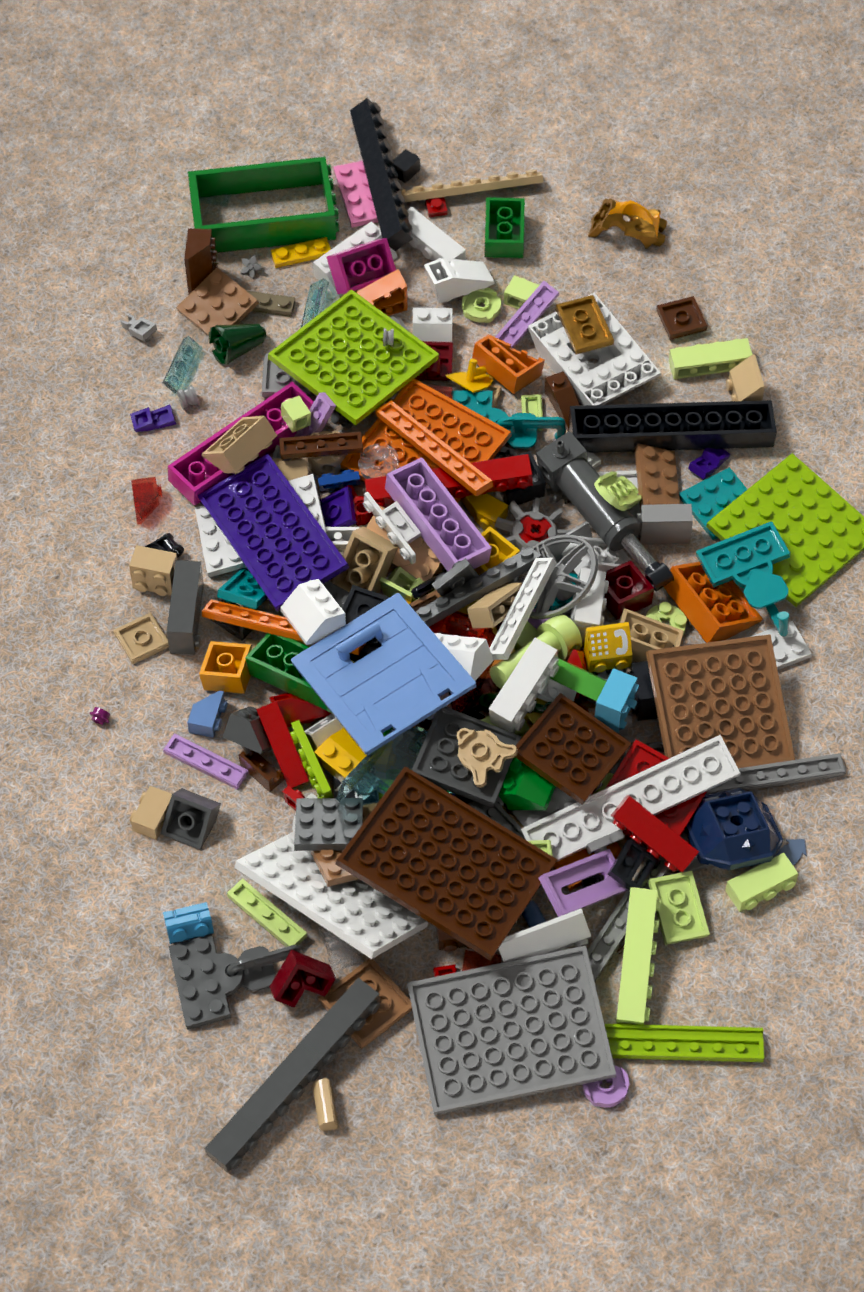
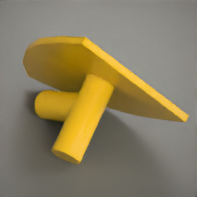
M476 359L469 360L467 372L446 375L447 378L473 393L487 389L493 382V377L490 374H486L487 370L484 366L476 368Z

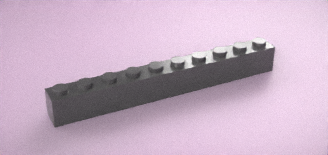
M358 977L204 1148L207 1156L227 1173L232 1168L236 1169L241 1164L242 1157L257 1146L258 1139L263 1134L270 1132L274 1126L273 1122L279 1116L282 1117L286 1114L290 1103L302 1096L307 1084L314 1082L318 1078L320 1070L324 1065H329L334 1060L335 1053L349 1043L350 1036L355 1031L362 1029L366 1018L378 1011L381 1005L380 994Z

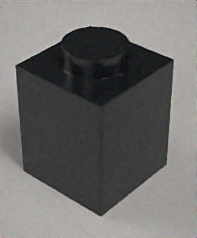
M407 149L394 159V167L398 173L397 178L405 184L420 171V158Z

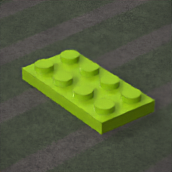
M300 721L292 722L293 731L290 732L298 755H300L305 772L309 775L313 790H316L317 798H333L332 790Z

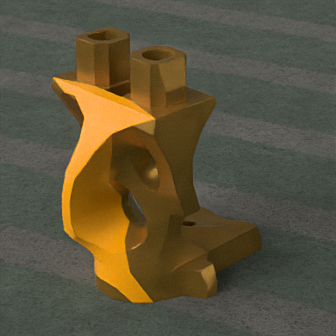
M605 198L602 206L591 219L592 226L588 237L596 238L602 231H607L610 227L616 226L624 232L625 236L640 240L645 249H648L652 244L660 247L665 242L666 236L658 231L663 232L666 229L667 220L660 217L661 211L658 209H646L632 200L618 202L611 198ZM623 216L629 217L630 221H625Z

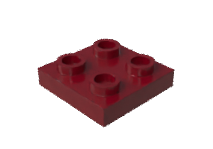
M422 341L439 353V359L414 379L452 381L446 375L452 374L453 342Z

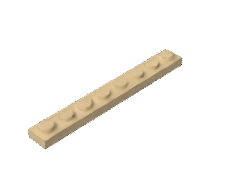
M527 170L526 174L519 175L518 172L508 173L505 177L491 175L485 180L471 178L469 182L464 183L461 180L451 181L450 185L435 183L429 188L415 186L413 190L408 191L402 188L401 194L405 202L543 183V175L537 172V170Z

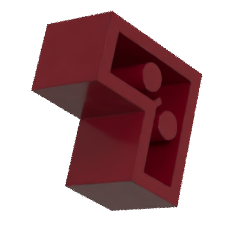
M291 950L269 987L275 1001L294 1008L305 990L325 997L336 978L331 965Z

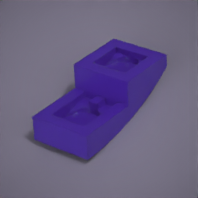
M170 404L153 411L147 407L130 414L135 432L151 431L177 424L173 408Z
M706 448L701 457L690 462L688 469L704 480L713 474L731 454L724 449Z

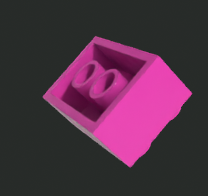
M387 238L376 239L326 256L337 294H345L351 289L356 291L364 288L396 270Z

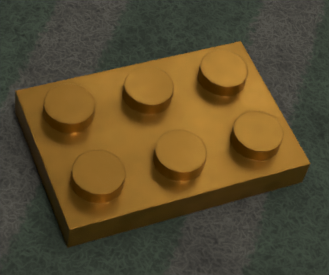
M594 295L556 304V312L576 355L614 345L613 336Z

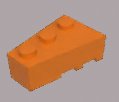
M399 269L356 292L387 316L408 310L407 285Z
M489 334L474 344L472 359L477 360V365L480 367L484 366L488 374L513 394L542 376L545 362L540 357L535 359L527 355L528 352L525 350L520 352L513 349L511 344Z

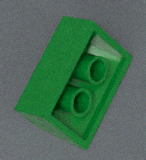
M514 757L498 796L509 810H547L556 786Z

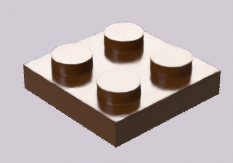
M694 296L657 305L656 311L670 340L707 331L708 325Z

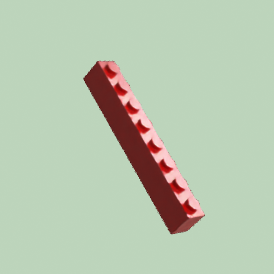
M528 454L471 463L493 482V487L480 495L533 486ZM442 468L432 469L453 498H464L474 495ZM387 476L364 479L366 492H369L379 506L387 508L395 503L385 489Z

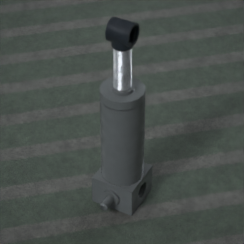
M570 431L536 452L538 467L553 491L557 493L561 490L611 551L625 548L644 570L645 578L654 587L655 592L674 580L673 574L666 564L656 562L637 539L642 526L629 510L621 511L615 508L598 493L594 483L600 475L589 464L586 449Z

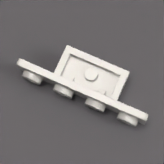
M366 492L363 502L365 509L368 513L372 512L376 517L377 525L387 531L390 542L400 548L399 552L403 559L409 560L411 564H414L416 562V554L409 546V543L419 538L421 532L397 501L382 510L369 492Z

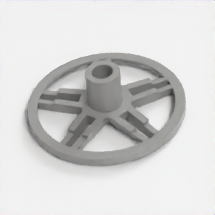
M557 535L547 538L532 547L541 555V551L544 550L548 558H554L555 560L548 547L559 543L578 544L556 564L538 599L536 612H532L529 618L547 619L561 615L577 605L589 592L597 575L598 559L594 549L586 540L576 535ZM589 553L591 572L586 583L569 574L581 563V559ZM519 576L510 580L509 583L523 584L525 578L518 581ZM572 582L583 585L584 588L573 585ZM575 592L579 593L565 606L548 612L556 597L564 601L571 598Z

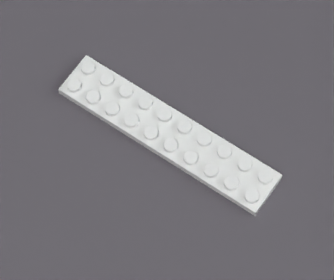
M718 735L591 795L583 805L577 802L522 828L521 832L527 841L551 840L552 854L557 859L556 862L586 849L588 843L620 830L612 823L614 819L610 815L626 795H630L655 816L740 776V771L721 735Z

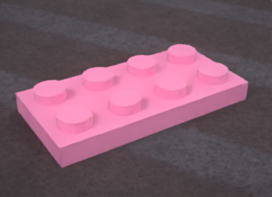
M363 161L333 166L351 228L367 225L371 221L377 223L378 219Z

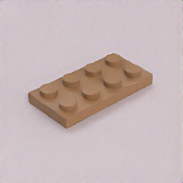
M637 444L635 447L639 495L642 496L639 502L640 513L641 505L680 504L675 451Z

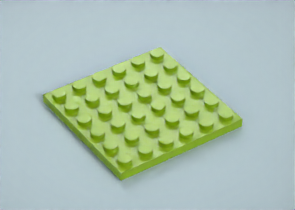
M351 289L269 352L268 359L316 396L319 393L325 392L336 405L335 410L357 425L437 361L439 353ZM384 328L387 331L394 329L393 347L389 344L386 347L383 346Z
M793 453L714 516L706 525L714 535L723 541L772 521L790 552V558L772 564L773 574L783 578L788 587V596L785 599L795 607L801 604L864 550V516Z

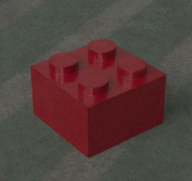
M631 560L605 571V580L609 581L608 590L604 596L607 599L606 608L616 620L621 618L624 608L636 612L652 604L654 587Z

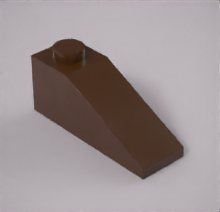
M564 371L545 378L544 392L558 416L565 420L566 430L569 432L570 406L580 405L571 383Z

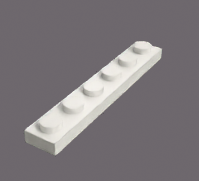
M535 558L490 646L493 660H508L557 564L554 558Z

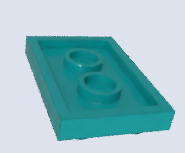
M245 568L240 569L218 589L217 597L224 599L225 602L237 603L249 609H257L267 599L253 576Z

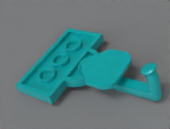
M453 390L452 399L511 431V437L507 443L512 448L528 449L533 447L537 442V429H557L554 436L555 439L566 434L565 420L561 417H536L531 413H515L509 417L501 409L493 408V391L473 393L469 390Z
M772 521L696 551V557L713 588L733 580L737 586L744 589V596L749 605L755 609L765 608L778 633L782 637L787 636L788 618L790 615L786 611L779 612L775 603L784 600L788 596V587L781 576L773 574L772 564L790 558V552Z

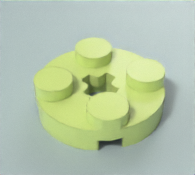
M490 288L471 292L462 298L463 315L474 322L491 323L501 311V299ZM484 303V307H479L478 305Z
M662 602L652 607L646 613V617L659 622L663 620L669 621L670 626L683 630L684 635L687 618L678 607L668 602Z

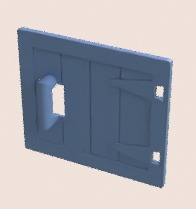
M400 593L394 594L291 659L294 667L365 755L371 754L476 687L475 680ZM374 637L382 645L355 663L350 660V652ZM450 691L451 695L441 701L440 697ZM393 727L394 731L384 737L382 733Z

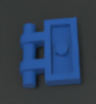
M345 470L342 474L334 475V473L323 474L322 477L318 478L320 492H334V489L343 488L347 485H360L359 471Z

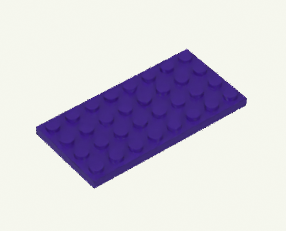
M269 454L249 464L240 473H234L198 495L200 502L277 612L299 584L319 579L324 584L349 568L348 563Z

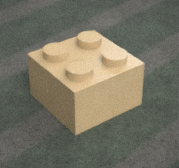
M136 545L129 564L132 587L140 592L150 591L160 596H171L177 553Z

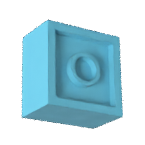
M613 668L596 702L595 718L616 733H619L620 729H625L627 725L625 719L630 709L636 707L635 693L639 688L637 677Z

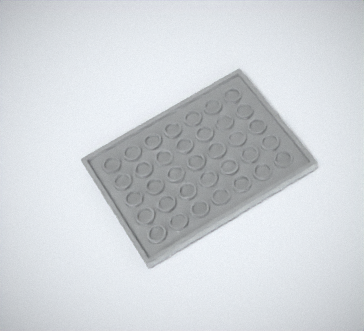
M586 946L407 983L434 1115L616 1077Z

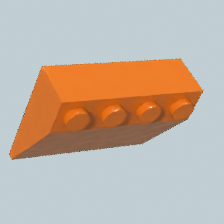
M700 562L676 565L670 569L674 580L664 586V588L706 643L727 640L763 620L756 609L749 605L744 594L733 580L713 588Z

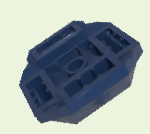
M741 788L705 795L685 828L691 845L699 851L696 855L699 863L711 864L729 871L770 862L783 844V837L768 806L761 802L752 791H744Z

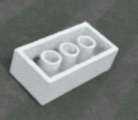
M537 638L533 639L489 708L490 723L512 733H515L516 730L520 731L525 723V715L527 712L531 713L537 703L535 701L539 694L543 695L547 689L548 679L550 676L554 677L558 672L559 659L557 649Z

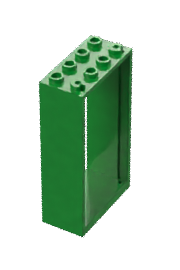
M325 156L188 171L194 229H212V237H216V248L214 250H217V253L293 245L327 237L328 241L336 240V232H339V223L335 220H339L338 208L334 206L336 205V195L331 191L334 190L333 178L329 177L332 176L331 165L327 164ZM322 185L326 212L202 225L199 198Z

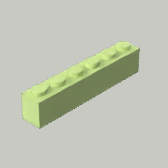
M630 888L616 1024L644 1025V1021L649 1022L650 1008L646 1007V999H651L652 985H648L649 977L654 975L655 963H650L651 955H656L657 941H653V933H658L659 920L655 919V912L660 911L661 898H657L658 890Z

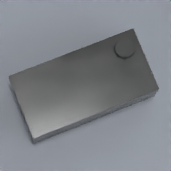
M176 560L167 624L170 654L195 655L196 647H200L201 636L198 635L204 587L201 561Z

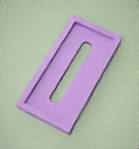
M610 849L545 873L539 877L558 917L586 908L628 890L607 875L615 862ZM599 873L604 876L603 881L568 895H564L561 891L562 887Z

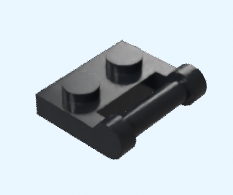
M630 838L626 841L607 875L628 889L630 893L631 887L643 888L653 870L659 866L660 860ZM644 860L646 866L637 882H634L632 878Z

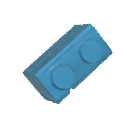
M207 902L163 912L170 944L214 934Z

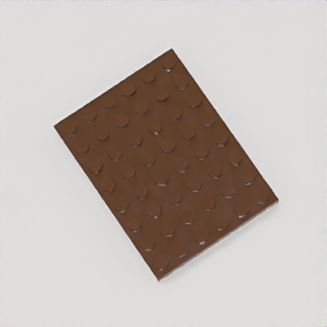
M405 766L337 858L335 864L491 961L541 886L539 877L550 872L557 859Z

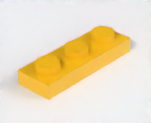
M327 237L270 249L275 268L318 259L330 251L331 248Z

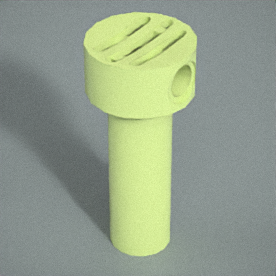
M561 614L552 617L540 624L537 629L536 638L557 649L558 658L562 660L570 657L573 649L580 650L582 647L581 633L576 624L566 615ZM532 641L512 653L508 660H502L491 667L490 676L497 687L502 689Z

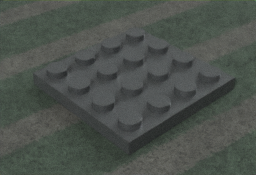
M443 707L436 712L412 771L442 789L493 808L513 758L504 761L501 772L497 773L489 770L487 772L486 785L478 788L474 784L472 772L467 770L458 758L459 747L456 734L462 728L475 731H485L484 729L495 734L502 743L515 746L522 736L448 707Z

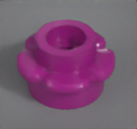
M95 707L93 712H90L93 722L103 725L104 722L109 723V712Z

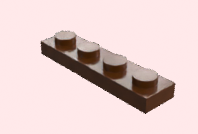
M361 432L279 438L281 460L363 453Z

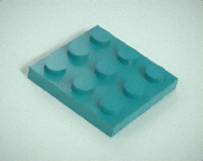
M729 467L680 492L679 498L684 504H691L692 515L710 538L715 540L718 537L706 527L707 522L744 493L747 488Z

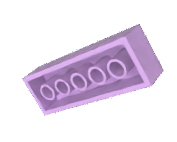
M422 457L387 473L386 491L395 502L399 503L421 532L423 540L447 571L452 569L456 562L465 558L474 569L489 562L492 547Z

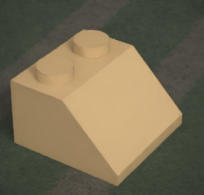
M751 355L730 370L729 379H726L727 391H731V401L763 400L765 386L755 355Z

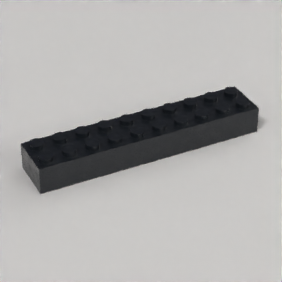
M772 400L570 406L568 420L569 431L586 449V452L589 453L635 451L637 444L666 450L774 447L777 434Z

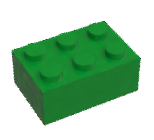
M486 197L484 257L523 258L525 198Z

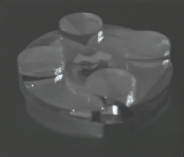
M372 444L366 447L363 453L360 454L358 461L359 471L365 479L387 476V473L400 468L398 454L389 445L380 446V444ZM377 460L379 462L384 461L380 466H376L375 461Z

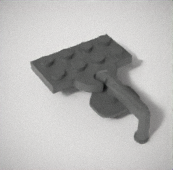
M212 934L168 946L187 1030L232 1018L227 997L235 994L241 986L253 992L269 988L276 976L273 963L285 960L291 950L303 954L300 946L292 945L271 952L265 947L258 946L243 951L238 959L228 953H217Z

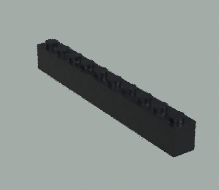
M366 98L352 108L350 114L382 238H387L389 247L397 251L413 239L412 226L408 220L409 214L405 209V199L401 194L402 187L397 179L398 173L395 170V161L391 156V147L387 141L388 135L384 130V120L380 115L381 109L376 102Z

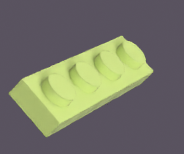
M243 878L227 892V897L284 946L299 945L307 937L306 931Z

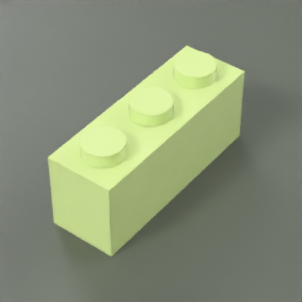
M785 853L774 857L772 861L762 863L727 881L725 891L739 912L745 909L751 910L757 906L758 902L764 899L766 901L771 900L778 892L792 889L796 885L798 872Z

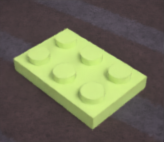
M692 871L649 879V888L651 890H658L657 898H661L660 911H656L665 945L704 938L710 935Z

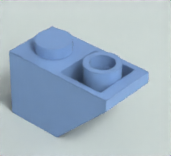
M218 691L193 704L187 722L189 733L214 738L215 732L220 731L222 724L220 716L227 709L224 691Z

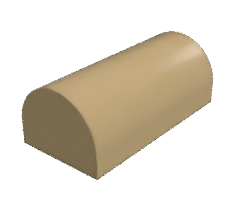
M328 1078L317 1080L312 1084L319 1129L322 1131L338 1129L332 1085Z

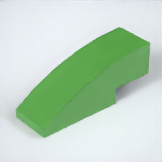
M558 658V672L554 677L550 676V679L597 701L607 680Z

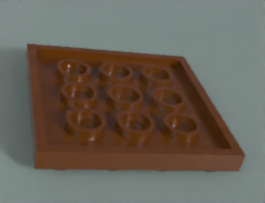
M559 693L517 743L518 754L515 757L583 805L629 749L631 742L562 693Z

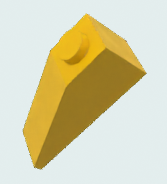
M487 493L477 497L469 495L461 498L465 507L483 530H486L489 526L497 530L498 528L495 527L497 518L506 519L508 516V505Z

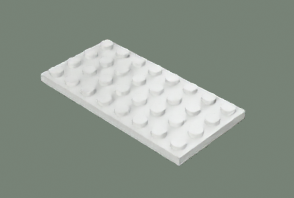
M295 832L236 860L235 869L371 959L425 929L428 925L426 920L360 879L327 887L310 851L294 850Z

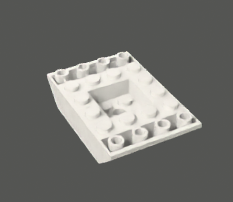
M595 293L590 295H594L613 336L614 345L576 355L557 312L528 325V330L537 352L555 374L564 371L581 406L604 405L661 375L657 367ZM594 358L597 359L599 362L594 364L590 363L588 360Z

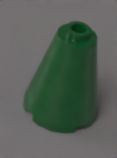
M259 324L216 325L211 327L209 331V343H213L215 348L212 350V353L220 364L232 362L264 343L266 338V331Z

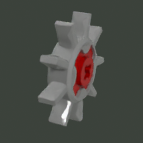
M535 498L531 507L532 511L523 513L516 502L512 501L508 509L516 518L515 521L511 522L498 517L495 527L509 531L510 537L506 539L521 552L528 547L532 548L547 538L564 535L571 531L557 529L554 524L561 518L563 510L558 509L548 517L539 512L541 506L540 498ZM542 550L543 558H546L544 550Z

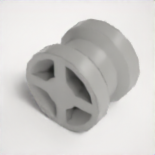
M193 385L188 386L185 390H177V396L182 409L187 408L191 404L194 406L199 404Z

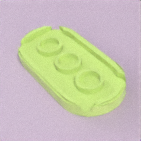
M612 471L599 477L594 483L596 490L615 508L626 511L636 506L642 499L641 495H637L639 492L635 485L624 476H616L617 472Z

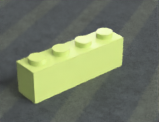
M748 338L734 339L731 341H718L710 344H697L670 349L668 361L673 379L730 372L731 369L750 357L752 351Z

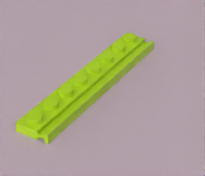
M604 1024L612 1058L732 1062L764 1061L763 1028Z

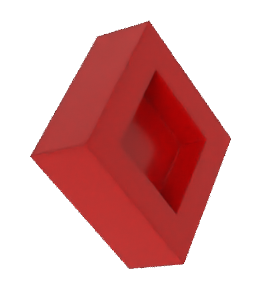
M444 197L425 199L428 217L448 215Z
M289 785L282 791L285 802L296 811L297 798H305V796L299 790L292 789Z

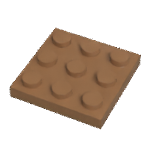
M217 267L176 309L209 336L210 328L216 325H238L259 302Z
M371 958L333 985L325 997L321 995L318 997V1001L329 1011L358 977L380 994L381 1005L378 1011L373 1015L370 1014L366 1018L362 1029L355 1031L350 1036L361 1049L412 1011L411 1000Z

